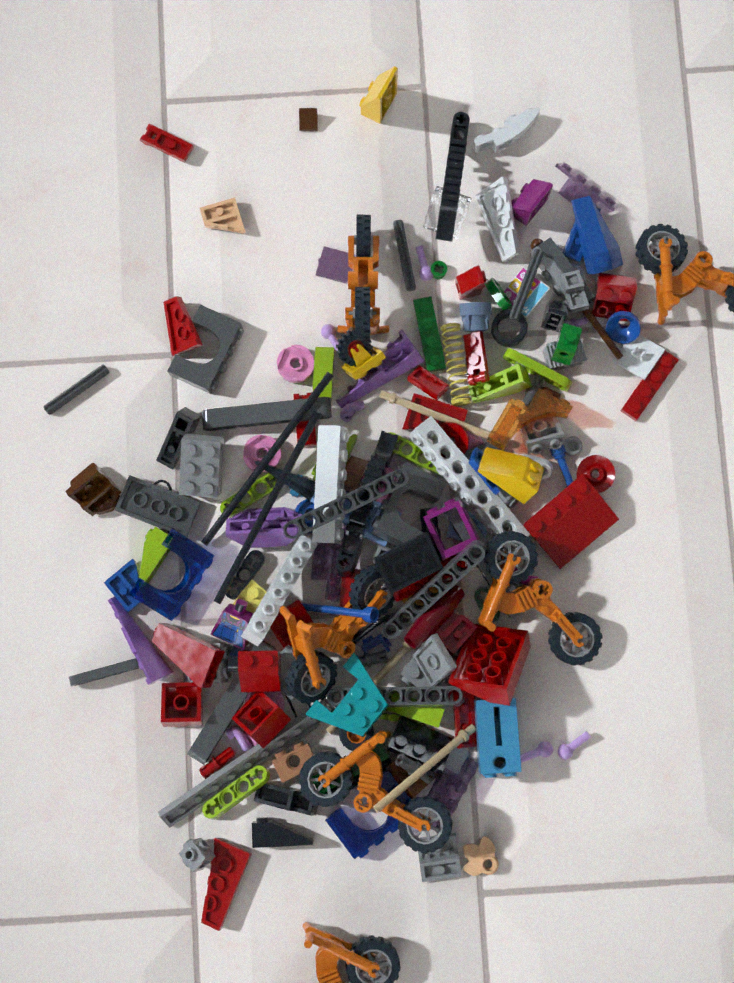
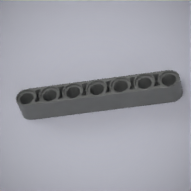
M318 397L301 421H309L314 411L321 414L319 420L331 418L330 397ZM307 399L202 410L203 430L215 431L290 423Z
M402 469L390 472L287 522L283 526V534L288 539L298 538L405 486L409 476ZM396 473L401 474L403 477L401 484H397L394 481ZM378 482L385 484V491L383 493L379 492L376 488ZM361 490L366 491L368 494L366 501L360 500L358 496ZM343 499L350 501V508L348 510L341 507ZM329 507L332 509L333 515L331 518L324 517V508ZM307 516H312L315 519L314 526L308 527L305 524ZM290 524L297 527V533L294 536L287 533V527Z
M456 507L444 512L449 523L451 521L452 528L461 538V542L471 538ZM469 515V518L480 538V541H482L487 548L488 545L485 538L483 537L480 530L478 529L473 519ZM477 547L471 550L476 555L482 553L481 549ZM483 559L476 566L490 587L493 579L486 570V564ZM510 584V586L507 587L506 592L513 591L514 589H516L513 584ZM524 612L507 615L513 620Z
M474 540L469 543L393 612L384 622L382 628L384 637L387 639L398 637L478 565L485 557V544L480 540ZM477 547L481 549L482 553L476 555L471 550ZM465 561L467 566L464 568L459 567L457 562ZM450 574L453 579L445 580L443 575ZM436 587L439 592L432 593L429 591V588ZM415 600H422L424 605L418 606ZM407 612L410 618H403L401 613ZM393 625L397 630L391 631L387 626Z
M263 640L259 646L254 645L251 651L276 650V648ZM238 672L188 751L187 755L203 765L210 758L231 724L232 717L239 711L249 693L241 692Z
M455 686L377 687L388 703V707H458L465 701L464 693ZM352 687L330 689L327 693V701L337 707ZM398 692L400 699L397 702H392V695ZM414 692H419V700L412 702L411 695ZM439 692V699L432 702L430 699L431 694ZM453 692H459V699L455 702L451 701L450 695ZM340 693L341 700L335 703L334 696Z

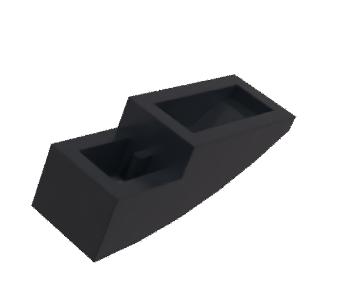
M266 783L256 790L254 802L310 816L317 813L318 806L312 804L313 802L310 800L308 801L300 790Z

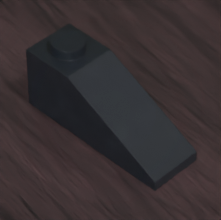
M548 301L541 328L559 332L568 314L567 306L563 305L560 301Z
M187 407L176 413L156 459L157 462L170 469H174L181 457V439L186 433L194 434L201 415Z
M258 817L256 821L252 822V848L313 845L314 843L313 838L274 820H268V817Z

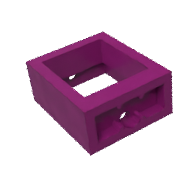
M453 498L444 502L445 507L438 510L436 506L426 511L428 515L423 517L443 560L461 552L472 541L480 540L461 499L456 501ZM456 507L471 538L446 549L432 518Z

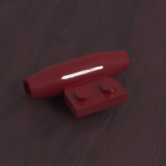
M454 585L415 620L404 637L405 642L411 648L416 649L427 641L431 635L437 633L449 654L453 656L478 628L464 615L454 613L465 596L464 591L459 586Z

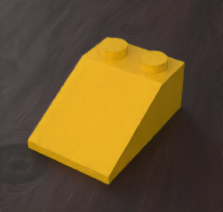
M394 66L377 76L375 82L372 81L370 83L367 96H363L359 104L361 115L379 124L382 122L397 95V67Z
M486 447L478 472L525 504L538 492L544 468L529 457Z

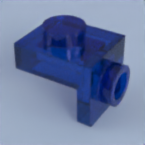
M381 634L374 638L371 635L362 641L363 645H361L364 653L379 644L383 645L387 653L391 651L389 647L392 644L389 639L382 637Z

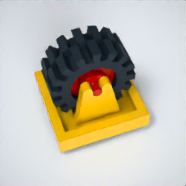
M352 330V332L346 331L347 334L343 333L341 335L342 338L337 340L339 344H336L338 349L336 353L339 355L340 360L345 363L341 366L342 370L355 380L361 379L367 374L368 370L381 365L382 360L386 356L381 350L370 344L372 343L371 340H355V330Z

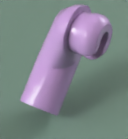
M364 402L347 403L340 413V418L344 422H349L355 411L365 410Z
M231 726L230 729L226 730L227 737L229 739L236 737L243 751H247L252 747L245 733L238 727Z

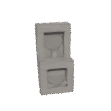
M575 270L561 274L562 286L570 314L588 310L589 303L584 291L585 285L580 271Z

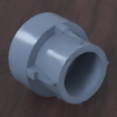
M491 302L459 304L464 331L488 330L490 315H492Z

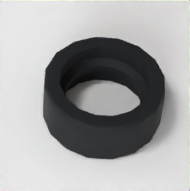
M512 309L499 312L491 325L493 339L504 347L518 345L523 341L528 329L526 318L521 313L519 320H517L520 325V332L515 338H505L499 333L498 325L500 321L509 318Z

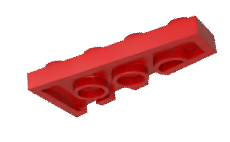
M214 838L213 853L215 857L210 863L211 870L210 876H208L207 895L204 900L201 923L220 931L252 853L219 838Z

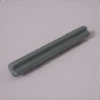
M395 220L393 227L406 291H414L416 284L404 224L402 220Z
M535 249L509 315V318L513 320H519L544 254L542 250Z
M104 364L99 366L48 402L43 407L46 413L49 415L53 414L108 375V368Z

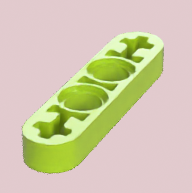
M507 348L503 355L504 360L512 365L520 364L531 375L537 374L542 376V378L544 377L546 379L545 382L562 391L567 392L572 385V381L569 378L516 350Z
M398 435L397 444H399V441H402L399 446V451L394 450V454L437 476H442L437 472L434 465L432 468L429 467L432 463L431 461L425 464L419 461V456L424 453L418 446ZM403 446H411L413 452L410 455H405L402 452Z
M268 473L256 480L247 492L251 497L250 501L246 504L240 501L239 505L241 508L238 509L237 506L229 518L234 517L236 514L268 496L273 488H270L266 479L269 478L272 481L275 477ZM264 483L267 486L266 492L258 493L256 491L257 485ZM236 494L221 503V513H223L226 505L232 501Z
M261 765L250 769L203 805V815L212 820L221 817L266 784L270 778L269 770ZM258 771L264 772L262 779L256 778L259 775ZM247 781L249 784L248 790L241 792V783ZM227 793H231L233 796L229 804L224 802V797ZM211 806L216 807L214 809V814L209 813L211 811Z

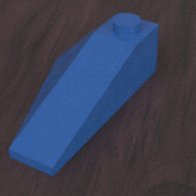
M591 196L571 200L587 274H597L622 266L623 261L620 247Z

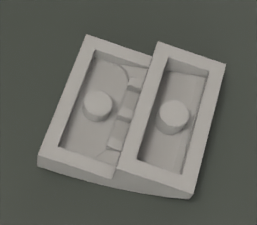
M451 833L445 845L435 852L421 853L418 851L422 882L462 877L456 833Z

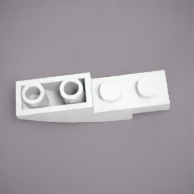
M528 108L519 115H510L504 121L503 128L499 127L493 130L492 133L477 136L473 140L472 146L475 154L491 147L494 153H497L514 144L534 125L538 119L540 108Z

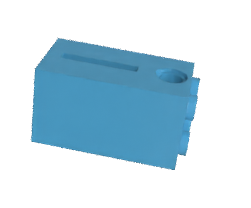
M512 698L510 706L490 703L485 700H474L478 772L483 774L485 778L497 777L496 773H503L506 777L517 776V772H522L516 698ZM493 707H496V717H494ZM502 757V765L496 767L494 764L495 759Z

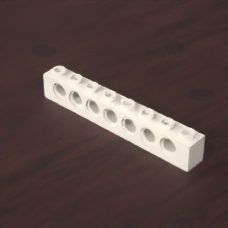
M432 416L409 434L412 442L423 451L426 459L433 463L437 472L448 481L451 489L458 493L462 502L468 505L476 519L483 523L490 535L494 537L496 534L504 532V527L507 531H515L527 537L530 536V533L500 497L495 495L468 463L469 460ZM465 483H468L471 489L468 488ZM510 543L511 551L518 546V544ZM505 544L501 548L507 552V547Z

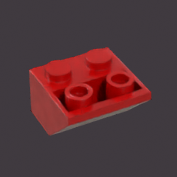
M598 273L591 311L593 315L609 319L611 315L619 311L631 313L637 290L636 278ZM625 318L620 319L621 321H629Z

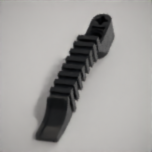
M457 112L452 121L435 237L437 240L453 241L470 121L468 114L465 112Z
M385 431L381 432L377 446L371 455V460L367 464L368 469L365 470V477L361 481L362 486L387 474L386 468L390 465L398 435ZM378 482L376 485L378 491H380V484L382 485V482ZM364 490L359 492L360 500L366 501L368 498L367 492ZM373 501L353 510L349 516V524L346 525V534L335 563L337 571L342 577H350L356 569L362 550L365 529L368 527L367 519L370 520V509L373 510L374 508ZM349 546H356L354 551H347Z

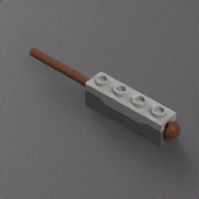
M551 237L545 241L536 238L530 244L532 250L530 256L532 257L535 249L544 252L539 265L542 271L541 274L546 281H550L553 285V291L557 296L562 297L564 305L569 310L560 275L575 271V269ZM583 281L585 285L584 291L590 304L595 295ZM590 309L580 311L586 316L617 360L621 359L624 355Z

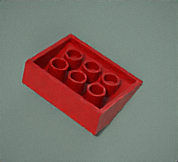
M582 474L527 520L523 526L561 569L615 524L619 518Z
M475 624L478 628L463 644L455 663L457 668L451 673L449 684L490 703L510 706L531 648L529 633L527 630L496 627L494 631H489L483 625Z

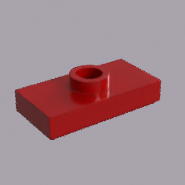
M420 365L407 378V381L435 400H438L449 389L447 383Z

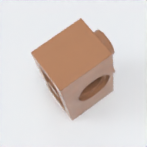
M302 741L292 746L293 751L286 753V750L275 755L276 759L272 762L282 783L299 775L303 764L314 755L309 743L304 744ZM292 755L300 758L298 766L290 764L289 759Z

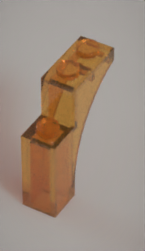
M540 388L528 407L525 406L523 401L511 398L489 434L487 442L504 451L512 437L526 425L543 418L560 417L567 419L573 406L565 399L556 398L549 390H542Z

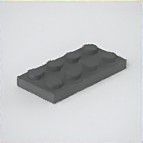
M129 475L115 511L187 538L201 502Z

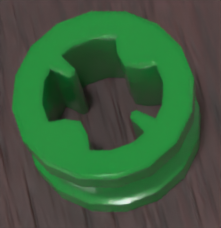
M435 261L432 264L431 272L434 275L433 278L442 279L446 275L447 265L443 261ZM436 266L438 268H443L441 274L439 272H435Z

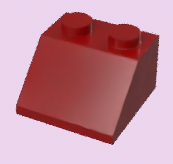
M238 651V674L241 692L281 691L280 651Z
M194 682L162 683L161 724L163 727L203 726L202 688L198 687Z
M256 692L232 717L263 749L291 720L263 692Z

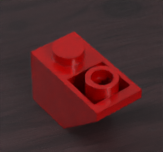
M479 265L456 277L455 285L460 300L482 294L486 275L484 270L481 271Z

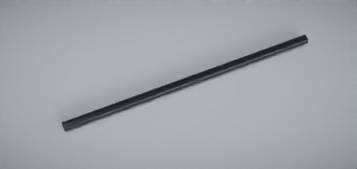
M327 372L205 535L201 541L204 545L208 546L226 522V519L229 518L334 377L331 373Z
M313 412L219 589L214 602L222 603L319 420L320 413Z

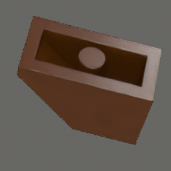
M350 456L345 466L347 479L344 481V489L346 492L349 493L360 487L369 461Z

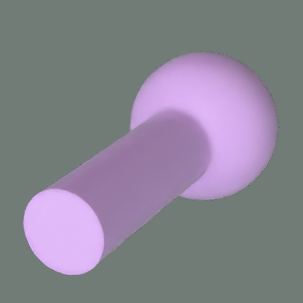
M421 245L415 247L421 266L419 276L422 280L429 281L434 275L431 272V267L427 264L424 249Z
M326 324L321 329V335L325 339H329L334 349L338 351L336 344L338 345L339 342L335 336V327Z
M585 731L571 743L560 745L557 751L559 757L564 760L570 759L573 756V751L591 738L590 734Z
M541 742L536 749L520 755L521 763L538 756L549 757L553 753V746L549 742Z

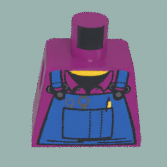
M237 599L235 605L229 604L222 611L210 635L244 650L250 642L242 638L241 635L253 616L252 612L246 610L247 601Z

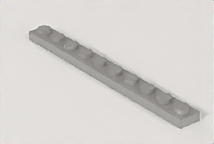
M324 699L320 701L321 704L332 712ZM307 711L286 724L264 749L259 744L255 745L158 811L159 817L169 828L203 806L208 800L257 765H263L275 757L276 754L282 752L324 722L307 716Z

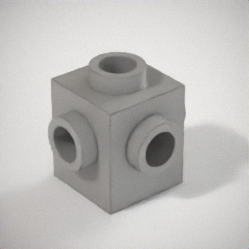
M202 838L189 839L183 844L184 848L179 852L183 863L192 872L203 870L215 857L214 853L210 850L209 844Z

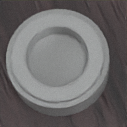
M575 436L568 437L564 444L565 454L569 456L578 455L582 450L581 440Z

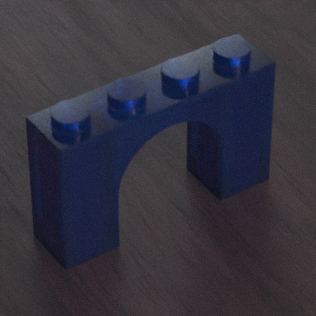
M173 528L161 545L182 559L185 573L181 582L172 589L162 590L139 578L129 593L133 598L171 621L180 614L181 606L191 597V591L195 585L200 583L202 574L211 566L215 556Z
M386 770L383 773L381 787L390 793L399 784L389 771ZM405 791L396 798L404 805L411 800ZM342 806L325 819L354 859L357 857L363 858L370 852L368 850L369 847L373 844L378 846L385 840L384 836L388 832L393 834L398 830V819L389 815L380 827L372 830L362 829L352 821Z

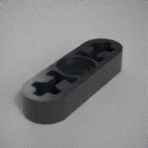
M253 550L246 556L234 580L237 578L240 583L245 585L243 588L241 585L238 586L237 591L239 593L237 595L233 594L231 596V591L228 589L226 593L228 598L236 600L243 589L259 572L265 562V557L261 551ZM259 554V559L261 561L260 563H254L252 567L256 569L253 572V570L250 567L245 565L247 562L249 565H251V563L253 562V559L251 557L253 555L257 556ZM244 569L250 572L248 580L240 579L239 574ZM234 580L230 586L232 588H234L237 585V583L234 582Z

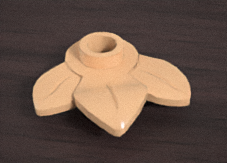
M483 836L479 845L467 844L463 846L464 855L469 861L465 864L463 870L472 876H477L481 873L491 875L497 871L499 863L495 857L496 849L489 838ZM487 860L492 862V866L489 868L485 867Z

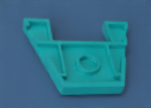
M353 653L343 665V668L358 679L333 712L316 700L306 712V715L364 737L389 705L369 676L359 657Z

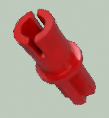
M228 747L218 756H213L212 760L201 767L199 771L203 778L207 779L235 757L236 752L234 749Z

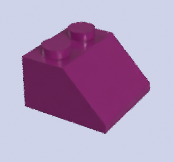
M533 179L529 184L525 183L520 190V196L518 198L514 197L511 201L514 218L527 226L549 199L553 184Z

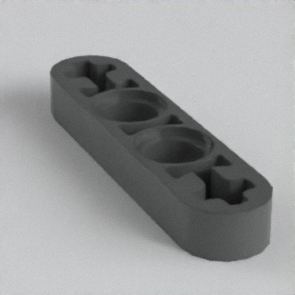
M134 658L69 677L70 686H77L140 668L139 663Z

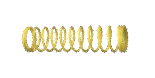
M448 323L442 325L440 328L441 331H443L441 336L443 338H446L444 339L443 344L446 345V347L444 348V351L447 353L445 355V359L449 360L446 363V366L450 367L447 370V373L450 374L448 380L452 382L449 385V387L451 389H454L450 392V395L454 396V398L451 400V405L464 406L470 404L472 402V399L456 398L467 397L471 394L468 393L462 395H453L452 392L456 390L468 389L469 386L453 388L451 387V385L457 382H466L468 380L461 379L454 381L450 380V377L455 375H464L468 372L463 371L458 373H449V370L453 368L465 367L466 364H460L456 366H449L447 364L451 361L464 360L465 357H457L454 359H449L446 357L451 353H462L464 352V350L460 349L452 352L445 350L450 346H460L463 343H444L448 339L461 338L462 335H454L451 337L443 336V334L446 332H456L461 330V324Z

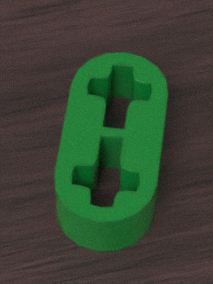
M493 277L485 283L487 290L502 310L508 309L512 306L510 299Z

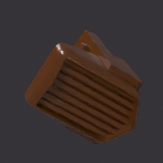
M91 463L70 481L71 487L65 491L71 499L76 501L92 517L95 514L100 515L114 511L121 490L112 479L104 474L95 463Z

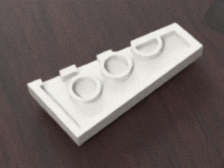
M502 176L475 196L502 262H507L520 254L508 180L507 177Z

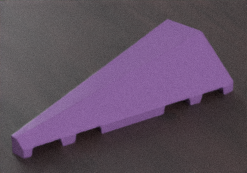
M403 330L398 332L399 337L393 343L389 342L387 344L388 349L384 352L386 358L382 360V364L368 370L367 374L359 379L354 386L350 385L347 388L348 392L345 396L336 400L341 408L424 362L421 354Z
M116 597L110 598L108 602L115 612L116 619L122 625L121 630L139 663L140 669L143 670L147 677L145 679L147 684L152 685L173 675L175 672Z

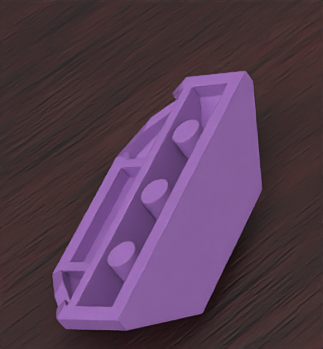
M286 507L271 508L251 548L287 546L295 539H288L284 536L283 526L302 514H298ZM263 508L246 509L236 514L233 518L226 519V537L243 545ZM290 524L287 527V533L294 536L297 533V527Z

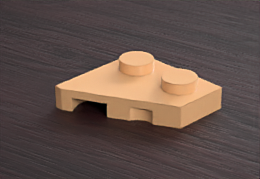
M235 198L200 207L206 228L246 233Z

